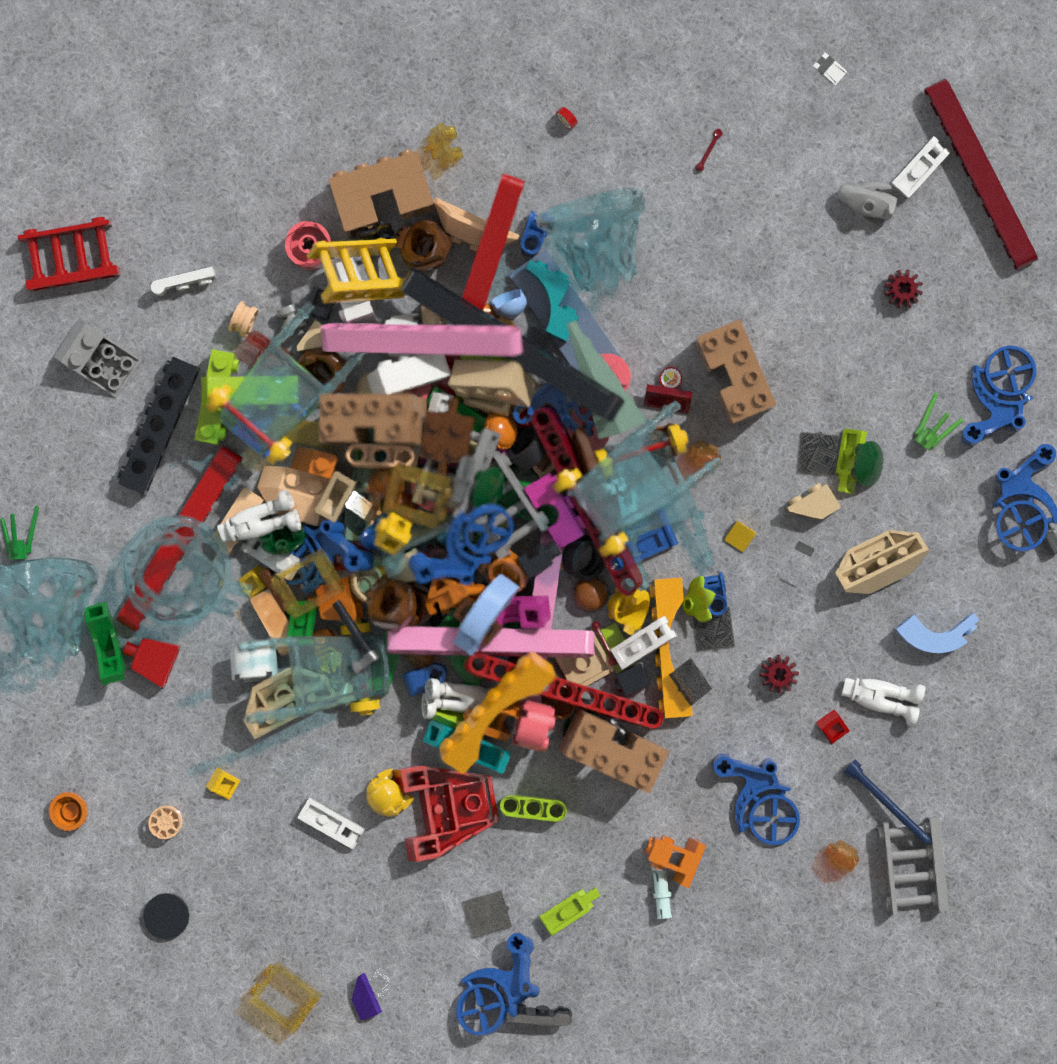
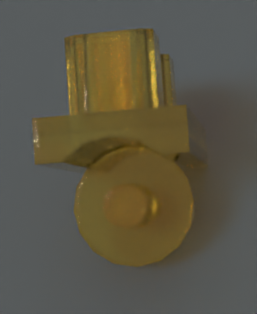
M440 123L430 129L432 136L427 137L428 146L423 148V152L431 153L432 160L439 159L441 169L448 168L463 158L460 146L450 148L449 141L457 138L455 126H444V123Z

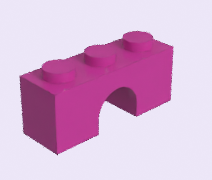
M550 472L524 489L535 508L543 504H552L558 509L559 520L551 525L548 530L560 549L586 533L584 530L586 526L580 515L576 516L572 510L575 506L568 495L564 496L562 491L557 494L552 486L558 482L557 475L553 476Z
M514 597L496 621L501 626L508 622H521V628H544L551 618L549 597Z

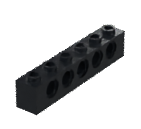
M172 357L171 361H166L163 368L164 378L162 382L158 381L153 392L156 394L153 403L149 402L144 413L147 416L144 424L140 423L135 436L138 439L135 446L131 444L126 457L129 460L126 467L122 466L118 473L119 485L147 495L199 374V367ZM174 377H180L181 386L177 389H172L170 386V381ZM165 398L172 400V407L169 410H163L161 407V402ZM156 419H161L163 428L155 432L152 429V423ZM147 440H151L154 443V449L150 453H146L143 450V444ZM138 461H142L145 464V470L141 474H137L134 471V465Z

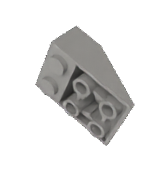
M78 319L54 355L58 361L116 398L142 360L81 319Z

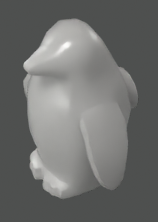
M870 182L861 186L842 185L837 193L838 198L846 203L862 221L872 226H877L878 224L870 217L890 220L897 202L895 196L880 190L892 189L890 185L883 182Z

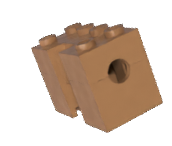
M412 149L398 153L399 157L390 159V156H386L376 160V164L368 166L367 163L355 166L354 171L346 173L345 170L332 174L333 177L328 180L347 237L356 235L358 231L372 230L379 223L372 196L386 191H393L402 220L435 210L417 151L412 152Z
M740 319L698 336L695 339L694 343L707 373L723 366L728 372L732 386L724 388L716 395L730 426L777 405Z
M320 394L319 441L336 446L370 444V441H368L369 427L375 428V442L396 446H422L427 416V399L412 394Z
M577 708L558 750L573 760L650 794L669 751L661 745L630 731L627 734L628 737L624 746L612 741V737L617 729L616 726Z

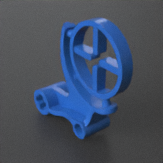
M1018 346L1001 347L990 355L985 368H979L980 366L978 365L973 366L972 381L975 393L983 406L990 411L991 417L989 420L970 423L962 430L961 440L965 445L975 446L986 436L1007 426L1013 432H1018L1025 426L1026 420L1023 417V405L1034 399L1032 395L1028 397L1026 391L1032 386L1036 378V364L1032 356L1023 348ZM1008 350L1017 351L1027 358L1030 364L1013 369L1014 373L1031 369V379L1025 388L1020 391L1018 390L1014 374L1009 376L1013 392L1003 391L992 382V378L1005 376L1008 373L1007 370L989 373L991 360L998 353L1003 352L1005 365L1008 369L1012 366ZM980 373L985 374L987 384L994 391L993 395L984 387ZM999 395L1006 397L1021 395L1023 400L1004 401L998 399ZM1014 421H1018L1020 426H1016ZM970 429H972L973 433L977 432L978 434L974 440L972 436L967 435Z
M545 383L532 396L530 407H526L529 409L528 414L530 417L528 419H519L520 414L518 410L520 408L524 409L523 406L517 405L513 411L514 419L518 423L527 424L531 422L533 413L547 402L552 404L563 424L575 432L577 428L581 427L571 418L568 408H574L578 417L587 423L584 430L588 437L591 435L592 425L595 426L593 421L588 420L592 414L591 410H588L583 417L577 408L575 400L566 403L567 395L548 383Z
M1050 444L1040 445L1035 453L1016 470L1011 472L1008 468H1001L996 474V481L1000 484L1002 495L993 504L994 507L999 505L1002 508L996 521V532L1002 544L1013 551L1027 552L1035 549L1045 539L1048 524H1057L1056 504L1042 487L1031 480L1033 473L1049 467L1055 460L1056 450ZM1041 451H1043L1045 454H1050L1048 460H1046V458H1040V455L1042 454ZM1000 474H1006L1007 478H1001ZM1014 496H1028L1027 501H1015L1008 505L1003 502ZM1034 499L1040 501L1051 514L1050 518H1047L1043 510L1033 503ZM1017 505L1029 506L1039 513L1038 516L1027 520L1024 523L1025 526H1029L1041 519L1043 521V534L1035 544L1027 529L1022 530V534L1029 545L1028 547H1017L1005 540V537L1017 532L1019 526L1001 533L1000 521L1002 515L1008 509H1010L1018 524L1022 522L1015 508Z
M497 505L481 506L472 511L468 516L463 511H460L452 521L447 532V557L444 560L427 558L423 553H416L409 558L408 567L415 579L421 583L429 582L431 579L456 577L461 584L468 586L473 582L472 575L480 564L491 561V556L487 553L499 550L509 541L513 533V521L507 511ZM490 513L486 524L492 534L502 535V537L493 544L485 546L489 535L482 524L473 522L481 515ZM498 513L506 517V528L493 526ZM462 526L463 540L459 542V532ZM469 530L482 532L477 546L469 542ZM467 545L472 551L476 553L468 552L464 550L462 547Z
M324 520L317 530L305 526L306 537L304 545L296 554L294 551L290 552L297 558H302L310 550V569L308 570L303 563L299 567V571L304 577L297 581H290L277 572L275 574L286 584H303L305 587L302 589L303 592L309 594L318 589L327 580L332 571L336 555L340 554L343 557L345 567L352 572H367L371 570L374 565V557L368 551H361L343 536L344 525L341 521L334 523L330 520ZM315 575L314 579L309 584L308 581Z
M725 753L716 755L713 758L712 765L718 776H742L746 779V783L740 791L735 805V820L739 833L744 832V829L751 828L756 838L770 845L783 844L792 839L798 831L800 815L794 802L785 796L786 791H790L791 787L779 784L776 776L777 765L774 760L766 758L761 766L734 760ZM722 760L729 764V766H725V770H721L720 766H717L722 763ZM768 764H773L771 769H766ZM780 789L779 794H766L760 798L756 796L765 790ZM752 799L754 804L749 812V822L743 823L745 808ZM772 799L773 816H777L778 799L785 800L793 807L796 817L779 816L777 818L779 822L795 823L793 830L785 838L776 840L777 825L775 822L771 824V840L763 838L756 832L753 821H771L770 816H753L758 805L765 800Z
M514 933L509 936L507 947L512 954L514 964L511 971L483 968L461 979L468 988L461 994L458 1000L456 1014L464 1030L477 1036L493 1034L503 1025L507 1013L510 1014V1017H516L518 1004L529 997L536 998L539 995L540 989L537 985L531 983L529 975L530 954L534 949V943L530 937L520 933ZM492 979L495 983L493 986L487 984L473 985L472 981ZM500 985L507 994L509 1007H507L503 994L498 990ZM487 988L492 990L500 1002L484 1006L481 989ZM474 991L477 1005L480 1007L484 1006V1010L491 1011L501 1008L499 1019L490 1029L486 1014L480 1013V1010L471 1009L463 1012L465 1000ZM479 1014L482 1031L477 1032L469 1028L464 1018Z

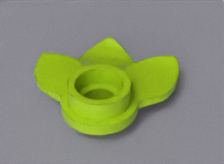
M697 576L691 581L688 594L685 595L682 603L684 612L688 616H695L700 622H708L712 619L708 607L715 597L714 592L704 588V576Z

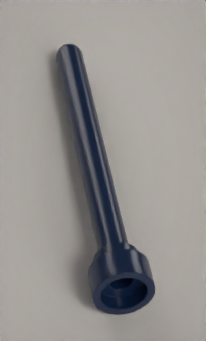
M856 759L843 771L848 778L857 779L923 844L928 845L931 843V838L862 772V765Z

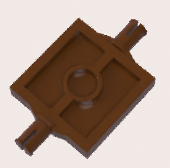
M449 397L447 411L434 412L427 410L420 457L430 458L439 462L436 475L438 477L446 478L447 465L460 463L462 456L468 457L475 418L465 417L456 413L459 400Z

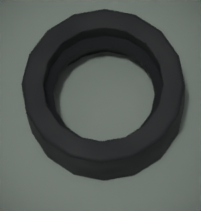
M534 426L527 427L517 435L514 445L507 450L508 458L520 470L532 468L547 453Z
M583 535L570 542L563 551V568L568 574L582 581H590L598 577L605 567L592 538L588 535ZM590 545L592 548L591 560L584 569L578 570V557L581 551Z

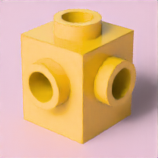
M391 513L386 519L382 518L376 526V531L378 532L374 544L394 556L409 542L411 523L394 513Z

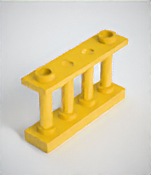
M379 238L377 240L319 241L315 243L307 254V258L320 259L329 285L321 295L323 302L336 303L404 298L406 294L399 289L404 279L397 276L389 252L397 243L396 239ZM380 255L388 276L387 280H381L377 277L370 256ZM360 256L369 281L358 280L350 257ZM330 258L341 259L349 282L338 281Z

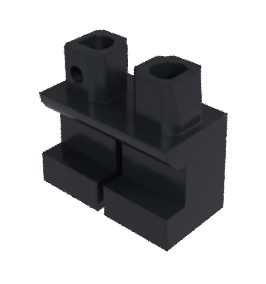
M555 541L545 547L539 544L537 547L538 553L529 559L525 553L517 557L529 579L552 566V559L562 554Z

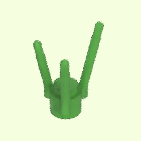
M937 392L933 394L918 429L914 432L917 435L914 440L928 451L931 447L935 448L942 439L963 422V419L960 418L938 436L936 432L949 417L947 412L933 429L926 427L924 430L938 397Z

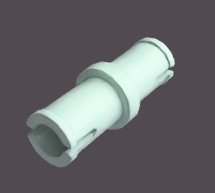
M667 871L653 872L655 889L653 898H656L657 919L672 918L669 899L671 892L668 890Z

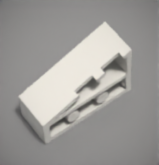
M350 257L358 280L363 281L355 258ZM332 259L331 263L338 281L349 282L341 259ZM370 300L336 302V304L341 303L342 310L339 311L343 323L378 324Z
M411 353L400 357V361L396 363L388 360L377 364L378 368L366 377L372 394H402L404 391L443 380L450 376L451 373L444 354H421L413 357Z

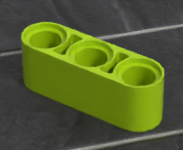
M508 794L500 802L502 813L509 817L556 822L563 820L567 813L565 803L558 799ZM513 799L516 801L517 808L514 811H507L504 808L506 800ZM530 802H537L540 810L536 814H531L527 811V805ZM558 804L562 806L563 812L559 816H553L549 811L550 807Z

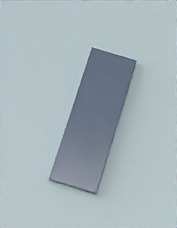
M546 249L529 260L534 263L536 260L547 264V269L554 273L556 270L561 271ZM527 261L508 276L516 288L523 291L527 304L546 330L551 315L549 298L541 283L533 275L526 272V267L529 263ZM570 284L559 307L563 308L566 305L577 311L575 315L579 316L578 326L584 335L591 340L592 346L599 355L614 354L620 357ZM550 335L568 363L579 370L571 338L569 337L567 343Z

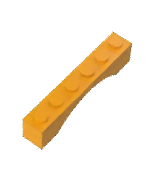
M682 578L653 580L654 584L649 585L650 598H655V607L651 608L652 621L666 616L669 621L668 626L671 629L675 614L684 601ZM660 629L654 631L658 638L663 636ZM669 642L659 647V653L655 654L656 667H660L661 676L657 677V689L662 690L663 699L658 700L659 710L664 713V718L693 716L691 692L683 684H680L682 682L677 680V674L676 676L673 674L675 670L671 662Z
M530 651L527 656H523L511 673H507L503 677L502 682L488 693L486 699L472 710L471 715L457 726L455 732L441 743L439 750L442 761L461 774H464L478 759L482 736L494 717L515 701L527 696L540 694L556 677L552 665L533 651Z

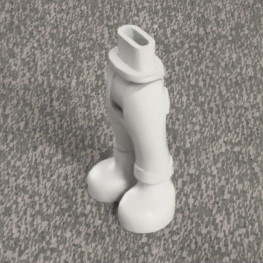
M283 490L278 493L276 501L271 500L267 503L242 510L232 518L226 519V523L220 524L217 527L223 542L230 540L236 542L238 540L258 538L277 529H282L284 526H288L291 531L297 532L301 530V522L296 509L267 520H260L268 515L278 513V511L294 508V501L289 491Z
M429 678L425 684L426 693L422 695L421 707L423 718L432 719L438 708L459 713H465L467 708L473 710L485 700L490 688L486 689L478 685L452 684L450 682H443L442 684L437 679Z
M845 678L841 696L851 698L850 701L855 700V702L870 710L893 714L898 717L901 715L905 718L908 726L915 727L919 716V707L903 705L899 702L887 700L884 697L888 696L921 705L925 686L919 684L913 689L906 690V687H900L877 679L860 680V678H856V680Z

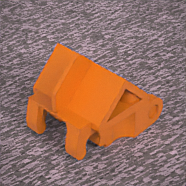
M456 577L432 579L428 597L425 599L427 610L431 615L437 614L435 604L438 602L442 614H449L450 608L458 609L467 597H471L477 602L487 587L484 584H475L474 581L467 586L461 584Z

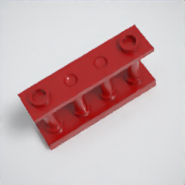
M105 217L92 218L90 223L37 232V229L24 230L22 235H17L19 241L28 243L33 276H31V280L25 281L27 290L33 292L121 276L119 266L113 265V262H110L104 228L112 227V222L109 219L105 220ZM83 231H96L101 260L99 268L90 269V266L87 265L82 237ZM73 233L78 268H76L77 272L68 273L64 267L59 236ZM50 237L56 271L54 276L45 277V274H42L36 240Z

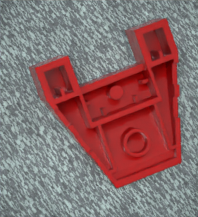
M410 766L393 770L394 782L401 788L402 793L419 791L426 834L404 838L408 861L419 862L438 858L453 847L462 844L468 838L499 822L492 777L490 775L469 772L461 774L459 771L428 766ZM484 778H486L487 787H488L490 805H491L492 816H493V820H492V821H491V816H490V810H489V804H488V799H487V793H486V787H485Z

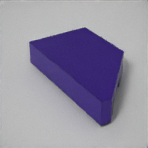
M366 974L359 975L351 1000L360 1020H364L380 1014L382 1010Z

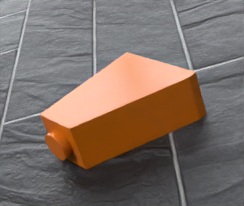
M296 447L290 468L331 480L334 473L338 471L341 459L317 450Z

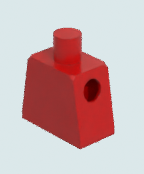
M142 638L139 646L127 641L122 654L134 659L131 665L132 670L158 686L165 687L181 646Z

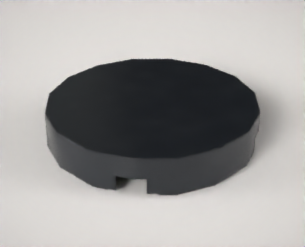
M172 893L158 894L149 900L143 915L148 931L155 937L166 940L176 938L183 933L189 924L190 917L186 902L178 895Z

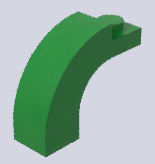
M107 602L84 607L85 623L95 646L102 685L124 680V671H126L124 655L122 654L120 640Z

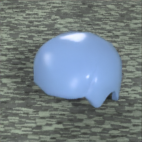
M516 289L493 298L491 304L497 316L511 319L524 311L527 300L523 291Z

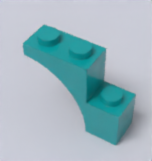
M536 260L535 263L529 261L526 272L533 275L541 283L550 302L551 315L546 333L567 343L570 337L567 324L579 319V316L575 315L576 310L566 305L563 308L559 307L571 284V281L567 280L569 276L559 270H556L555 273L548 270V265L539 260Z
M430 720L423 742L439 749L441 743L446 738H449L456 729ZM481 739L479 756L475 763L504 774L512 752Z

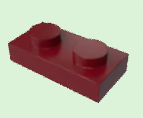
M647 384L643 406L688 414L693 392Z

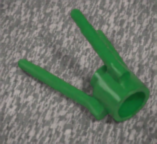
M38 506L34 508L26 544H24V540H17L14 513L10 514L12 540L9 538L5 519H0L6 543V553H8L9 559H27V553L32 552L31 544L38 517Z

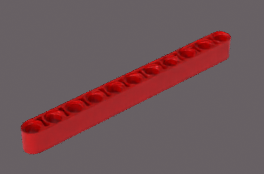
M505 173L501 176L462 297L483 311L525 184V180ZM444 354L450 373H452L455 360H463L460 359L461 354ZM451 375L435 382L433 390L436 386H439L455 397L456 392L448 385Z

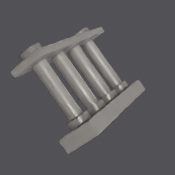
M484 428L481 434L472 431L471 441L476 442L478 447L475 455H468V457L474 459V465L469 479L471 484L468 485L464 504L451 501L449 497L431 491L435 477L454 484L455 480L453 477H456V475L446 472V478L436 476L439 462L427 458L420 481L413 490L414 497L412 502L425 505L428 499L452 508L454 511L452 517H456L460 511H463L468 516L474 510V506L469 504V498L473 493L475 474L479 470L485 471L489 468L501 434Z
M495 451L493 457L496 461L490 464L489 468L496 467L502 469L508 478V481L505 482L503 495L514 488L521 498L520 501L506 509L507 513L512 517L524 508H527L534 518L513 532L509 541L502 548L495 551L498 558L501 559L512 555L509 551L511 545L539 527L542 532L548 531L549 527L547 524L549 520L543 511L539 512L533 505L528 494L509 467L512 463L505 453L501 454L500 451ZM501 513L497 515L493 526L498 527L507 520L506 517ZM483 514L475 522L485 527L489 535L487 541L489 544H493L501 537L491 533L486 524L488 517L486 514Z
M937 816L927 817L928 823L919 826L931 838L930 846H926L924 849L891 852L890 838L915 835L907 827L889 829V823L886 821L881 822L882 827H878L879 841H883L889 893V896L885 897L886 910H890L893 916H898L897 907L932 904L936 906L938 911L949 910L940 821ZM927 858L932 861V869L926 872L894 875L892 861ZM920 881L934 883L935 892H931L929 895L896 898L895 884Z

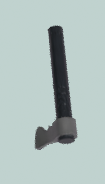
M338 600L333 603L332 606L364 653V657L360 659V662H351L354 673L358 674L365 667L378 663L380 657L375 650H372L364 636H362L361 631L344 605H342V602Z

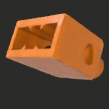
M351 576L321 585L316 589L317 596L308 598V601H315L317 604L316 610L320 611V617L323 620H342L332 606L338 600L342 602V605H344L353 621L365 618L362 600H359L352 591Z

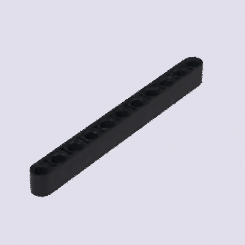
M411 268L399 288L404 294L454 325L507 326L417 269ZM522 334V353L503 355L610 422H614L625 403L622 397Z

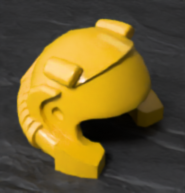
M616 587V593L608 601V616L610 619H614L616 622L624 625L623 631L625 633L634 635V632L641 629L648 615L651 605L649 593L646 590L640 591L638 589L634 594L627 596L621 594Z
M392 768L377 774V777L371 779L366 788L367 804L373 812L387 817L399 815V812L407 809L414 800V797L409 793L403 797L398 784L390 780L394 777Z

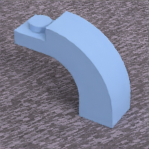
M500 574L488 586L459 628L460 631L453 644L473 656L492 624L511 603L520 586Z
M970 613L949 631L934 633L925 628L918 618L911 614L894 630L906 643L918 650L931 653H946L968 643L962 635L965 633L967 636L977 628L975 624L979 619L974 613Z

